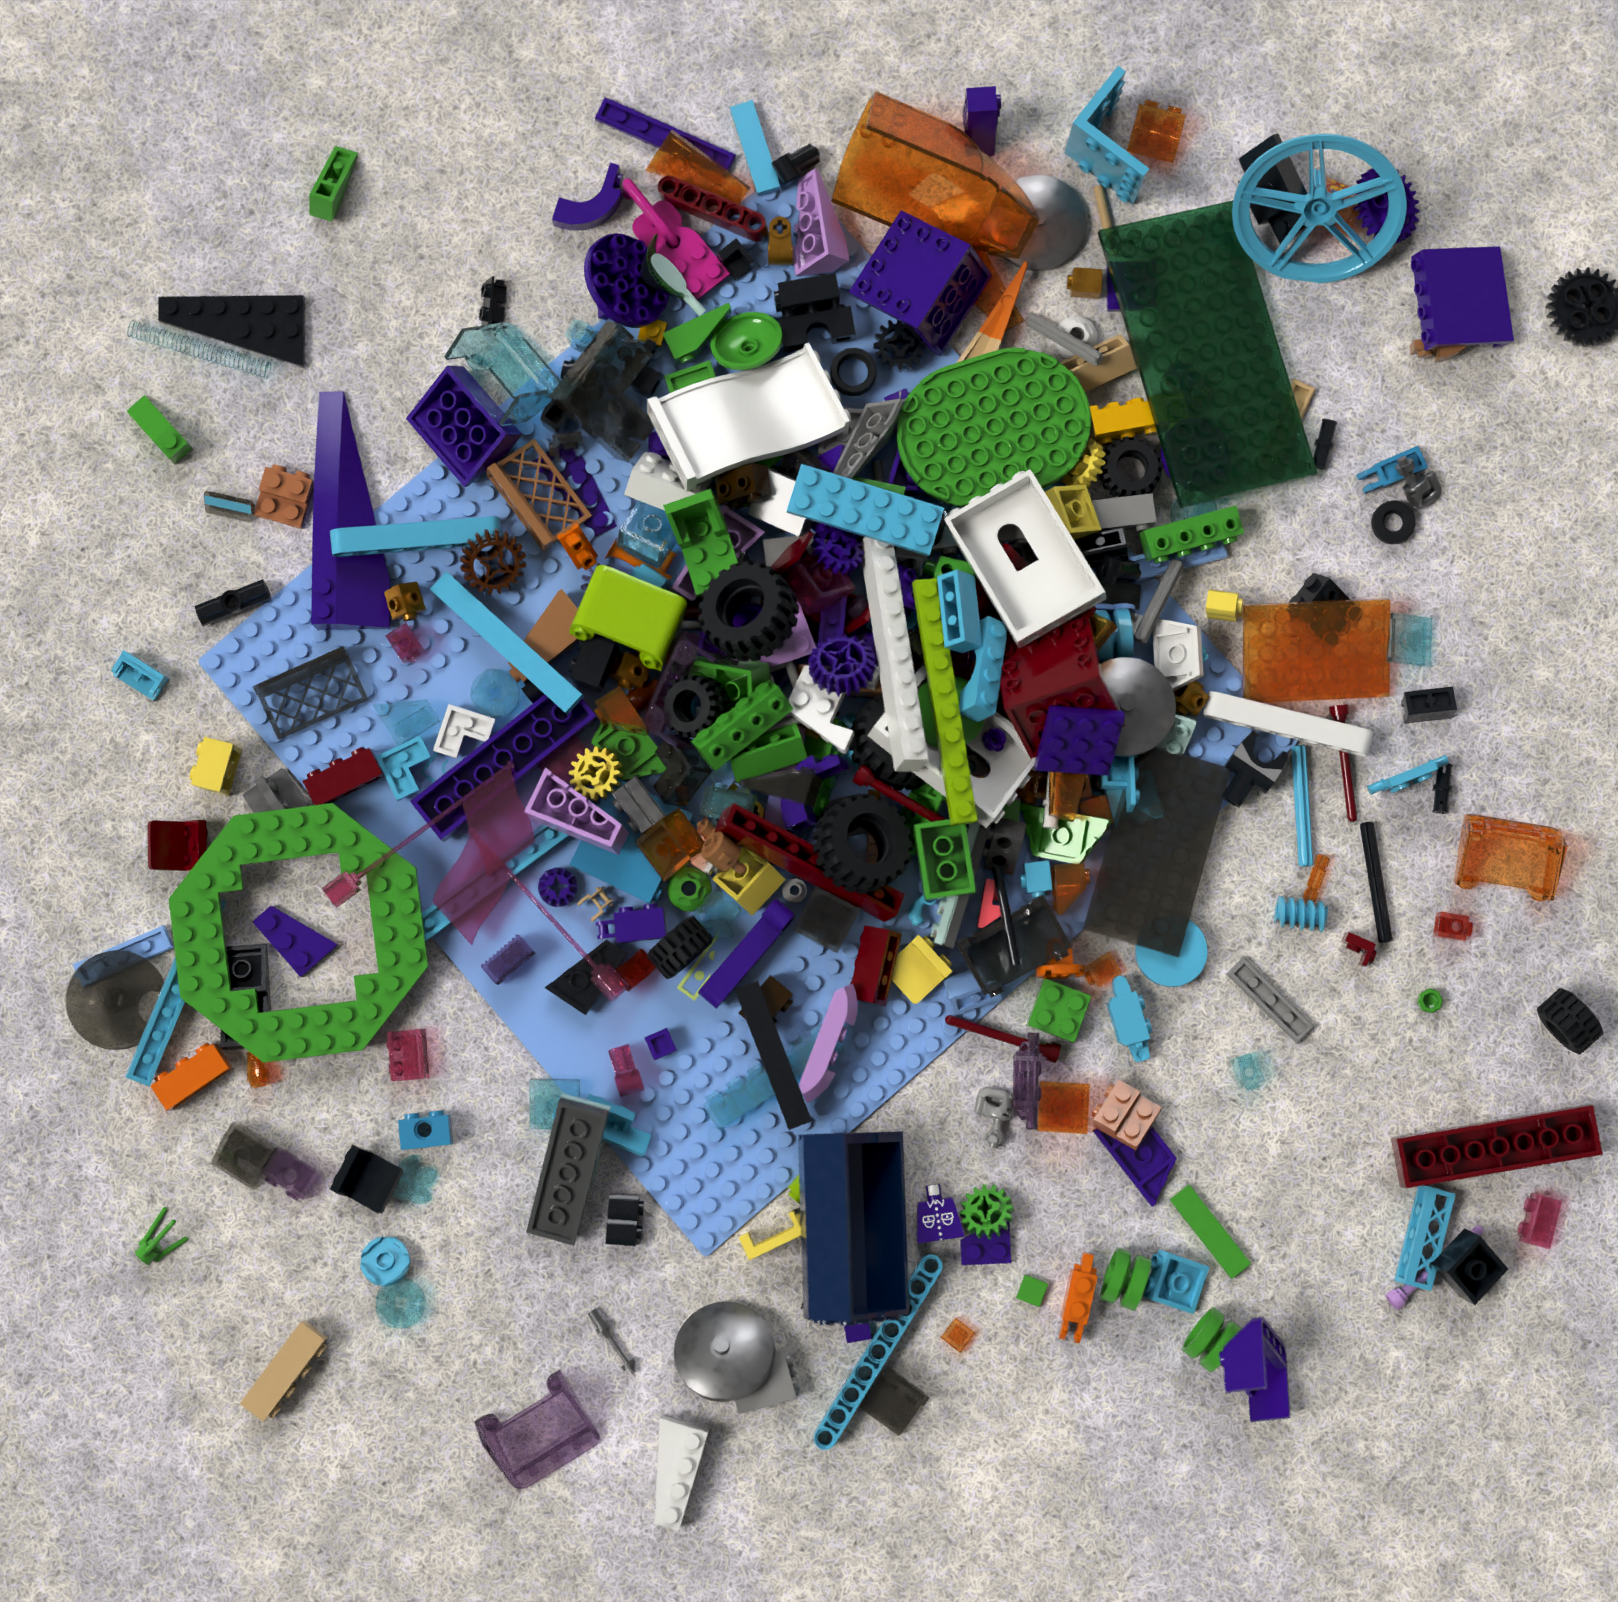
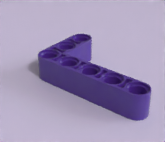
M777 898L765 909L761 915L762 918L697 992L715 1009L720 1006L795 918V914Z

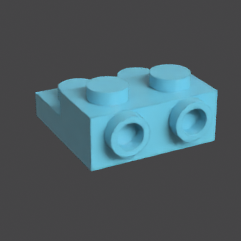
M1159 1249L1158 1253L1151 1257L1152 1270L1148 1277L1143 1297L1194 1314L1209 1266Z

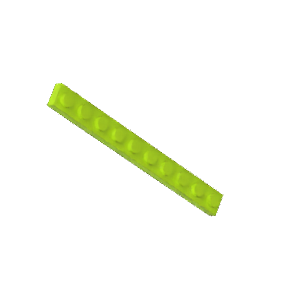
M937 578L914 580L912 587L950 824L953 826L976 823L978 820L950 649L944 646Z

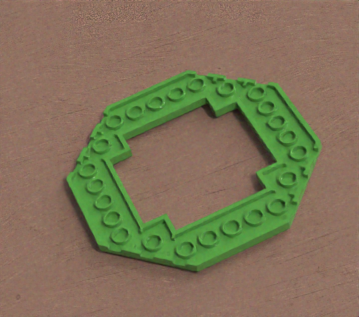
M334 803L234 815L168 899L180 998L264 1063L364 1050L420 976L429 967L417 867L400 856L395 850L373 835ZM339 853L341 877L366 874L378 973L354 976L355 1001L259 1013L257 988L236 991L231 989L220 892L244 890L241 866L244 864Z

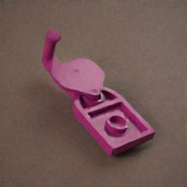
M626 178L623 180L624 198L633 199L643 212L633 222L632 230L638 240L643 241L648 248L654 235L658 234L654 246L656 253L663 255L678 269L686 281V288L697 300H700L730 276V273L703 239L694 230L681 227L682 217L670 202L662 200L652 205L631 179Z

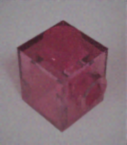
M406 622L385 635L404 664L408 661L409 663L415 662L422 656L421 652L425 650Z

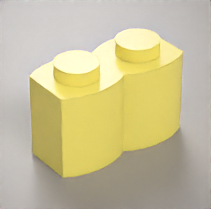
M1208 590L1205 610L1207 618L1237 622L1238 618H1242L1244 603L1243 599L1239 598V593Z

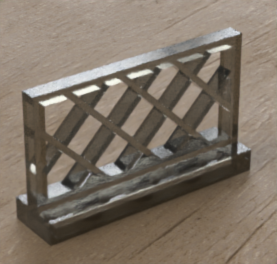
M345 646L252 686L261 701L278 740L369 700ZM346 662L350 670L347 680L333 675L336 665ZM332 668L330 674L323 672L327 669ZM320 673L329 677L324 690L311 686L314 675ZM351 675H352V677H353L355 683L349 682V681H350V678H351ZM309 678V681H308L307 684H306V683H303V682H300V681H303V680ZM332 678L345 683L340 696L327 692ZM297 683L306 687L301 700L288 695L291 685ZM348 684L358 688L361 698L355 701L343 698ZM287 688L285 694L278 692L282 689ZM309 688L322 693L318 706L304 702ZM273 693L282 696L283 700L279 710L269 707L265 697ZM325 695L339 699L336 709L328 711L321 708ZM287 698L300 703L295 716L282 712ZM342 701H345V702L348 703V704L343 705V706L340 707V704H341ZM303 704L316 709L315 715L310 721L298 718ZM271 711L277 713L276 718H274ZM319 711L325 712V714L317 717ZM280 714L294 719L291 728L281 733L277 724ZM297 721L303 723L295 727Z

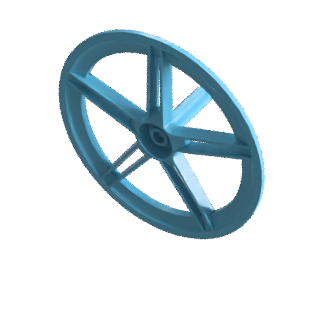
M1336 134L1305 135L1282 142L1269 149L1247 169L1237 186L1233 199V226L1236 236L1247 255L1268 272L1284 279L1315 283L1333 282L1363 272L1378 262L1391 249L1399 237L1405 222L1407 210L1406 193L1402 179L1393 164L1381 152L1369 144ZM1314 149H1319L1320 170L1314 168ZM1324 149L1352 154L1368 163L1380 177L1330 193L1327 191ZM1309 150L1308 194L1301 195L1256 187L1262 176L1275 164L1291 155ZM1387 192L1389 205L1386 219L1375 238L1366 245L1337 211ZM1360 193L1358 195L1343 200V198ZM1274 199L1292 201V202H1295V203L1293 204V203L1278 201V200H1274ZM1250 203L1302 214L1275 252L1267 247L1257 235L1250 218ZM1337 222L1361 250L1359 251L1333 224ZM1302 225L1306 226L1288 251L1281 256ZM1318 225L1325 226L1353 254L1344 259L1329 263L1313 264L1290 260V257Z

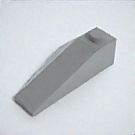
M901 399L865 405L833 474L853 479L892 439L896 433L898 419L903 408V401Z

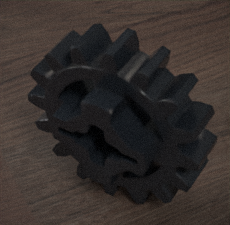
M888 320V328L880 326L882 334H875V339L879 342L873 344V349L879 350L875 353V357L883 358L881 361L882 366L888 363L890 364V371L896 366L898 371L902 372L904 366L910 371L912 370L911 363L920 364L918 356L924 357L925 351L920 348H925L926 343L920 341L921 337L912 327L902 324L899 320H897V324H893L891 320ZM895 331L891 338H886L891 332ZM904 331L911 334L913 338H909ZM897 341H902L903 349H898ZM913 350H915V352L912 354V356H910L909 358L905 359V356H906L909 352H913ZM887 353H891L896 359L891 358Z

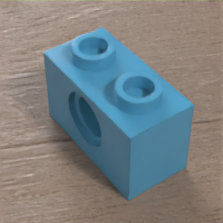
M444 1110L429 1112V1117L419 1118V1113L404 1114V1120H398L401 1150L453 1144L451 1115H444ZM424 1122L430 1124L432 1132L428 1137L422 1136L419 1131L421 1124Z

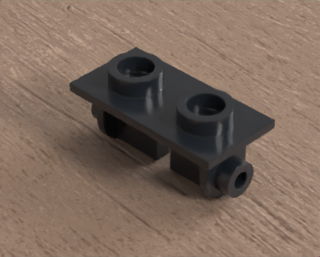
M494 276L486 280L481 287V297H484L483 306H481L479 311V321H482L481 329L490 324L492 329H501V325L504 324L505 307L496 306V304H504L506 302L507 286L504 280H495L494 283Z

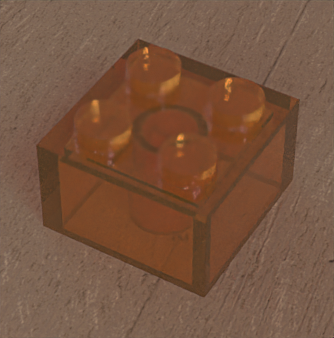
M1038 1081L1035 1131L1087 1134L1090 1084Z

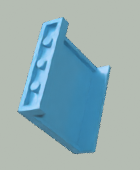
M617 778V781H619L621 785H614V791L619 789L621 786L625 785L627 782ZM607 792V799L604 800L602 798L598 807L621 823L629 832L620 854H614L581 840L569 865L648 904H652L653 900L657 902L663 891V888L660 887L663 879L668 880L674 869V866L671 865L674 857L679 858L685 844L681 842L685 834L690 835L696 822L692 821L694 815L650 794L667 818L642 835L640 830L637 833L633 831L627 823L631 818L625 811L622 813L618 811L612 803L616 798L612 793Z

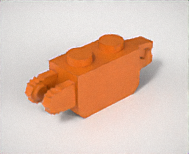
M1083 1252L1080 1264L1075 1263L1074 1268L1070 1270L1060 1314L1062 1322L1059 1339H1065L1068 1332V1324L1071 1321L1077 1323L1073 1337L1074 1342L1080 1343L1084 1325H1087L1098 1277L1096 1275L1097 1268H1092L1094 1254Z

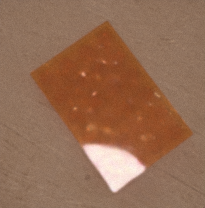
M1390 599L1243 605V699L1265 703L1390 697Z

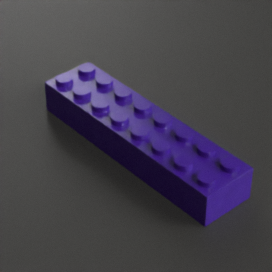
M544 694L410 802L439 839L445 842L595 723L598 718L583 699L567 715Z

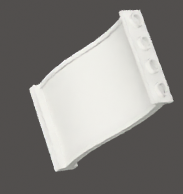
M809 343L804 344V348L757 368L694 383L659 399L657 396L647 399V414L686 492L695 489L697 484L733 468L789 454L825 441L840 433L843 435L848 434L849 423H851L850 414L847 409H843L839 392L836 389L833 390L828 371L823 370L820 365L821 361L816 350L813 351Z

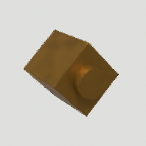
M1074 267L1072 275H1067L1066 289L1070 290V297L1099 299L1102 289L1103 269Z

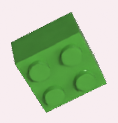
M1043 979L1026 1026L1074 1043L1091 996L1051 980Z

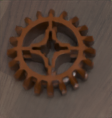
M496 528L493 531V535H490L488 529L484 530L485 536L483 537L476 533L475 537L477 540L474 542L472 539H468L467 542L470 548L463 547L462 551L466 555H462L459 558L460 562L464 563L460 566L461 571L466 572L463 575L466 581L470 580L469 584L472 588L478 585L477 589L481 593L487 588V593L490 595L493 593V589H496L498 594H501V588L504 586L510 591L509 583L512 582L518 585L519 581L516 576L522 577L524 575V572L520 569L526 567V562L523 561L526 554L521 551L523 548L522 544L516 543L517 539L515 536L508 538L509 534L507 531L502 532L500 535L499 530ZM493 545L489 551H482L483 548ZM504 547L512 553L511 565L502 559ZM475 559L484 565L482 576L474 570ZM497 559L498 562L496 564L489 565V560ZM496 573H504L499 577L493 578Z

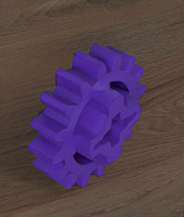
M823 525L813 536L814 541L811 543V547L815 548L812 554L819 556L817 563L823 562L825 570L832 568L833 574H836L839 570L843 575L848 571L852 573L862 562L863 559L861 557L864 555V551L860 550L863 544L856 542L857 535L852 536L850 532L832 526L826 527Z

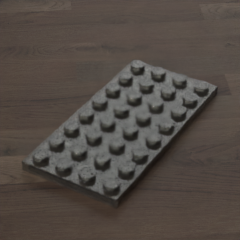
M1156 746L1152 750L1134 758V765L1138 766L1139 769L1138 781H1135V789L1139 790L1140 793L1139 804L1135 806L1132 812H1127L1126 790H1122L1082 930L1178 958L1223 801L1222 794L1226 789L1231 771L1224 766L1180 753L1172 754L1166 749Z

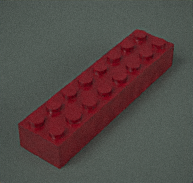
M1581 1105L1391 1138L1401 1188H1412L1603 1155L1593 1105Z

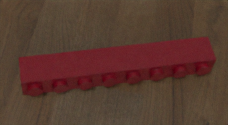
M735 803L722 811L714 831L715 833L722 832L737 845L883 922L897 916L905 896L904 893L889 885L874 892L869 891L866 894H858L856 891L853 893L844 890L845 886L838 888L832 884L833 879L831 877L826 878L823 872L825 870L822 865L818 866L816 862L818 855L813 853L812 844Z

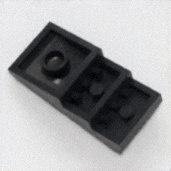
M267 944L226 946L232 991L257 988L259 1013L271 1011ZM220 1029V1047L222 1050L246 1049Z

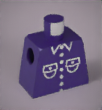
M940 1184L926 1185L927 1200L917 1202V1243L965 1237L953 1198H942Z

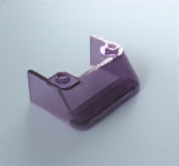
M683 631L676 637L647 702L644 720L648 730L675 748L696 749L691 742L693 739L675 734V730L668 728L667 714L661 708V706L665 705V702L662 701L663 696H667L665 690L668 686H673L671 682L675 679L680 680V676H688L698 653L713 663L738 665L739 661L728 657L715 645L695 632Z

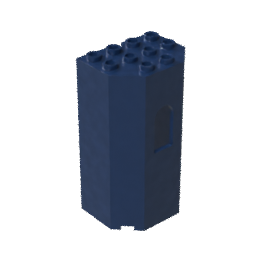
M903 1131L798 1135L804 1319L814 1320V1323H819V1325H835L836 1323L840 1324V1326L900 1320L899 1315L909 1314Z

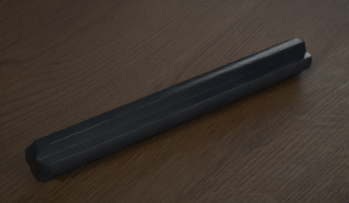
M1363 822L1360 824L1378 941L1379 943L1391 942L1393 938L1375 826L1373 822Z

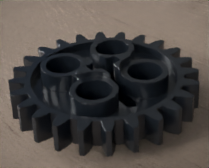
M1589 267L1584 270L1583 274L1577 268L1574 271V275L1569 271L1565 274V279L1560 277L1557 280L1558 285L1554 284L1551 287L1554 293H1550L1547 296V299L1552 302L1545 306V308L1552 310L1546 317L1554 318L1550 327H1559L1556 335L1563 332L1565 334L1563 341L1571 337L1573 338V345H1576L1581 340L1582 347H1585L1589 340L1592 346H1595L1598 343V339L1604 343L1607 340V336L1612 337L1615 334L1613 329L1618 330V288L1613 287L1616 279L1608 282V273L1600 277L1599 269L1591 274ZM1590 289H1596L1599 292V297H1593ZM1567 294L1574 295L1576 303L1570 302L1567 299ZM1582 305L1589 306L1590 309L1583 308ZM1596 312H1602L1605 316V321L1599 320ZM1572 317H1578L1582 322V326L1575 325Z

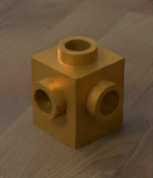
M417 582L397 584L384 592L392 620L403 618L404 622L418 618L417 614L426 609Z
M632 652L615 653L607 676L617 680L618 685L624 689L642 688L648 680L650 668L643 665L639 654Z
M1195 680L1173 691L1176 711L1184 716L1188 713L1197 717L1210 697L1202 690L1204 686Z

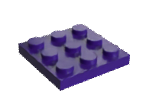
M1049 705L1034 764L1035 770L1109 776L1125 719L1124 711Z

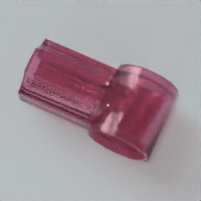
M629 1044L608 1050L616 1075L614 1079L620 1097L643 1091L644 1085L640 1072L636 1069Z

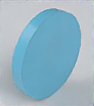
M1165 915L1152 920L1141 930L1136 940L1135 958L1139 969L1147 979L1160 986L1179 987L1191 982L1201 973L1207 960L1208 948L1202 931L1192 921L1181 916Z

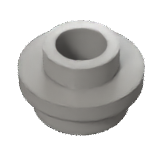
M792 878L785 882L782 893L788 902L799 903L806 897L807 887L802 880ZM792 886L799 888L800 891L797 895L790 893Z

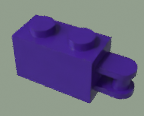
M658 903L643 905V910L635 911L633 906L618 908V913H613L614 920L595 922V926H598L599 930L597 939L616 938L618 944L662 939L667 935L664 908H658ZM615 924V933L609 934L608 925Z

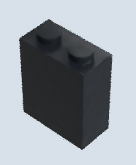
M836 273L777 283L778 291H774L776 312H781L782 318L787 313L807 314V311L810 309L820 308L821 311L830 310L831 306L840 304Z

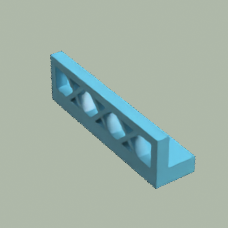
M1418 1186L1394 1281L1432 1291L1437 1270L1431 1263L1441 1254L1456 1194L1429 1186ZM1437 1194L1447 1197L1444 1208L1437 1211L1434 1205ZM1437 1219L1440 1225L1439 1230L1431 1235L1428 1229L1429 1222ZM1430 1243L1434 1249L1433 1254L1425 1260L1422 1250L1425 1245ZM1423 1267L1427 1272L1425 1284L1415 1282L1417 1271Z

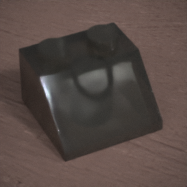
M239 1121L231 1123L220 1141L211 1164L254 1190L280 1147Z

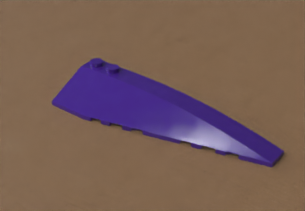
M344 391L319 392L313 498L311 624L317 630L390 629V610L384 592L391 588V580L384 553L345 557L332 556L330 530L376 525Z

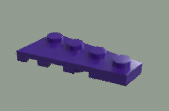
M572 441L546 455L551 461L556 457H561L566 463L565 469L560 473L566 481L572 476L574 483L581 484L578 490L573 491L582 503L584 502L586 505L591 506L597 501V505L594 508H587L592 518L584 522L586 527L594 531L596 537L617 527L613 519L612 524L605 527L608 518L602 512L610 513L592 475L586 471V463L582 455L577 457L575 451L570 448V445L575 442ZM538 458L533 460L532 462L538 463ZM539 468V472L546 475L547 481L552 482L553 473L548 469ZM554 487L555 491H559L562 494L563 500L567 501L568 494L565 489ZM570 507L578 512L579 518L583 516L579 508Z

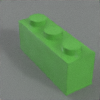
M796 723L763 733L731 758L729 762L738 783L789 765L797 764L806 759L807 755Z

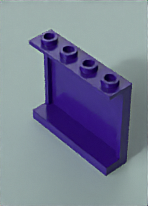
M1500 246L1422 249L1411 256V270L1414 273L1415 280L1414 292L1418 301L1417 314L1421 322V340L1424 343L1425 351H1429L1434 347L1493 344V348H1497L1514 341Z

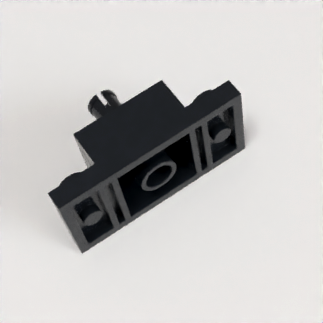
M1279 134L1271 135L1238 159L1244 172L1262 154L1282 143ZM1290 156L1271 167L1256 185L1259 188L1301 195L1308 194ZM1274 199V200L1283 201V202H1288V203H1293V204L1295 203V202H1292V201ZM1250 203V209L1258 225L1269 223L1279 244L1283 242L1302 215ZM1302 225L1295 236L1303 232L1306 226Z

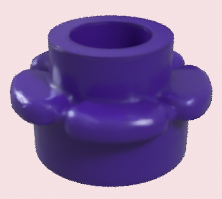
M993 728L983 734L982 741L987 750L999 752L1004 748L1006 735L1002 730Z

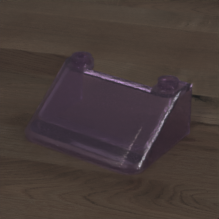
M561 1369L551 1374L546 1381L550 1392L549 1395L503 1423L494 1414H487L474 1421L483 1448L516 1489L528 1488L595 1447L600 1440L597 1428Z

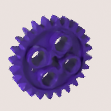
M1372 168L1361 174V179L1357 180L1356 183L1367 182L1380 176ZM1406 175L1400 176L1406 193V217L1401 233L1395 243L1402 242L1412 236L1411 232L1417 229L1414 224L1419 222V219L1415 216V214L1420 213V210L1415 208L1419 200L1413 198L1417 192L1410 191L1409 188L1412 183H1405ZM1387 192L1357 203V206L1353 208V210L1359 211L1356 219H1362L1361 228H1368L1367 236L1374 234L1375 238L1384 224L1389 205Z

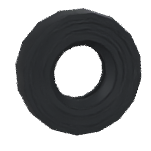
M1397 500L1387 501L1379 505L1371 519V526L1375 536L1387 544H1399L1406 541L1414 532L1416 525L1412 509L1407 504ZM1394 513L1401 517L1402 527L1400 530L1390 531L1386 528L1384 520L1388 514Z

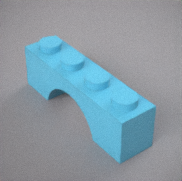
M990 616L980 620L983 647L974 649L976 653L975 669L968 684L961 691L959 701L960 715L976 722H980L996 713L1008 631L1003 622Z

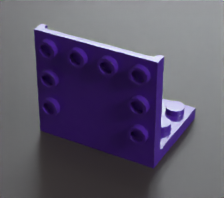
M901 210L849 293L852 297L912 327L930 350L941 357L993 275L970 244Z

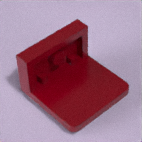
M152 820L148 822V868L150 870L191 871L207 850L208 830L206 828V820L185 822Z

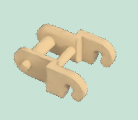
M604 886L601 888L597 887V891L591 896L587 894L577 903L580 906L584 901L591 899L597 905L599 912L590 919L591 922H594L605 913L603 911L605 907L613 905L612 901H614V898L609 899L603 891ZM598 894L606 902L603 906L595 898Z

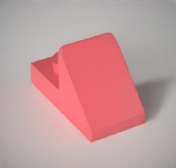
M986 878L984 883L977 929L984 928L1001 916L999 906L992 905V901H997L998 899L993 879Z

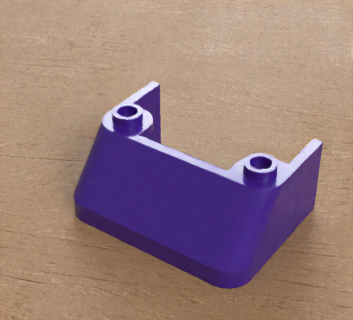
M1263 1316L1254 1317L1224 1345L1223 1351L1219 1352L1220 1364L1224 1367L1225 1392H1246L1249 1396L1251 1422L1291 1418L1285 1345Z

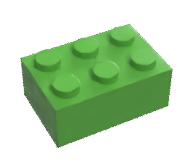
M950 819L915 824L913 829L924 901L976 893L966 824L951 826Z

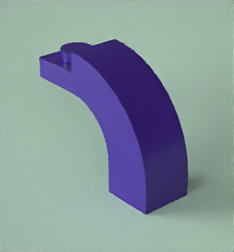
M614 163L609 164L602 189L591 200L575 202L559 197L552 218L553 225L565 230L583 231L595 228L606 222L616 212L623 199L622 190L616 189L621 187L623 181V174H620V166Z
M830 754L821 760L811 755L793 769L785 782L781 795V813L786 829L797 833L817 824L812 809L813 793L823 780L849 769L847 759L836 754Z

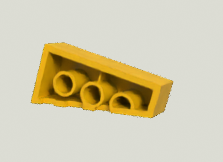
M1182 390L1152 395L1148 397L1149 401H1144V398L1140 397L1125 402V405L1120 406L1118 401L1111 402L1099 410L1097 405L1089 406L1091 412L1089 437L1100 445L1107 446L1113 443L1112 440L1123 439L1126 436L1132 439L1136 434L1145 433L1146 436L1159 433V429L1169 427L1170 430L1177 423L1188 419Z

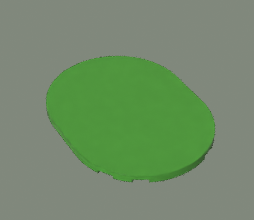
M1006 348L992 351L940 368L923 378L912 390L903 404L898 419L897 446L900 459L908 475L924 492L941 502L953 506L965 507L974 497H982L988 494L995 485L1005 484L1012 480L1016 473L1020 471L1026 472L1031 469L1043 489L1067 475L1081 458L1090 434V405L1084 388L1077 377L1054 357L1043 352L1026 350L1025 348Z

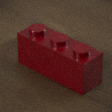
M360 747L351 752V757L345 760L338 758L329 763V768L323 771L317 769L308 773V778L303 780V783L313 804L333 803L385 777L373 750Z
M864 925L860 936L858 956L854 963V974L850 984L854 985L858 1001L886 1006L902 936L901 933Z

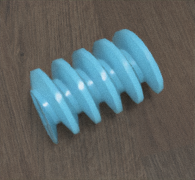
M1283 896L1277 898L1274 923L1276 920H1279L1280 926L1284 927L1286 921H1289L1290 929H1293L1296 922H1298L1300 930H1303L1305 925L1309 924L1310 931L1312 932L1315 926L1319 925V931L1323 933L1328 917V905L1324 908L1323 902L1318 901L1314 906L1313 900H1308L1304 904V900L1301 898L1295 904L1293 897H1289L1285 903Z

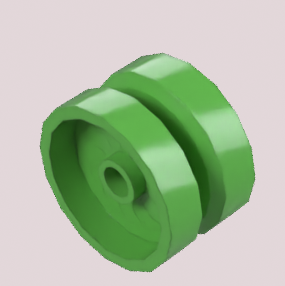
M1117 1247L1103 1278L1100 1299L1113 1304L1121 1294V1306L1135 1311L1148 1280L1151 1259L1137 1255L1130 1265V1252Z
M1215 1307L1210 1308L1201 1317L1181 1348V1351L1192 1359L1200 1356L1199 1364L1210 1373L1221 1365L1219 1352L1223 1351L1224 1345L1242 1329L1233 1321L1223 1324L1225 1315Z

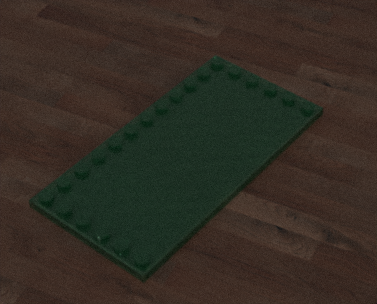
M1233 200L1100 229L1097 233L1180 509L1313 477L1318 474L1253 260L1242 248L1234 230L1232 218Z

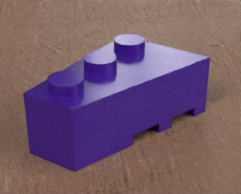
M996 86L966 88L962 111L966 158L995 156L996 125H998L1001 109V95L996 94Z

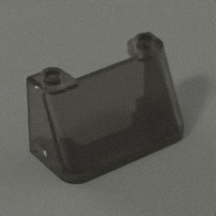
M1043 895L1032 900L1031 903L1026 905L1027 907L1024 905L1011 914L1021 964L1012 966L1010 964L1002 919L979 932H975L971 938L965 937L955 942L954 946L984 996L989 994L993 998L1004 992L1002 987L1054 958L1058 962L1070 955L1068 950L1072 948V945Z

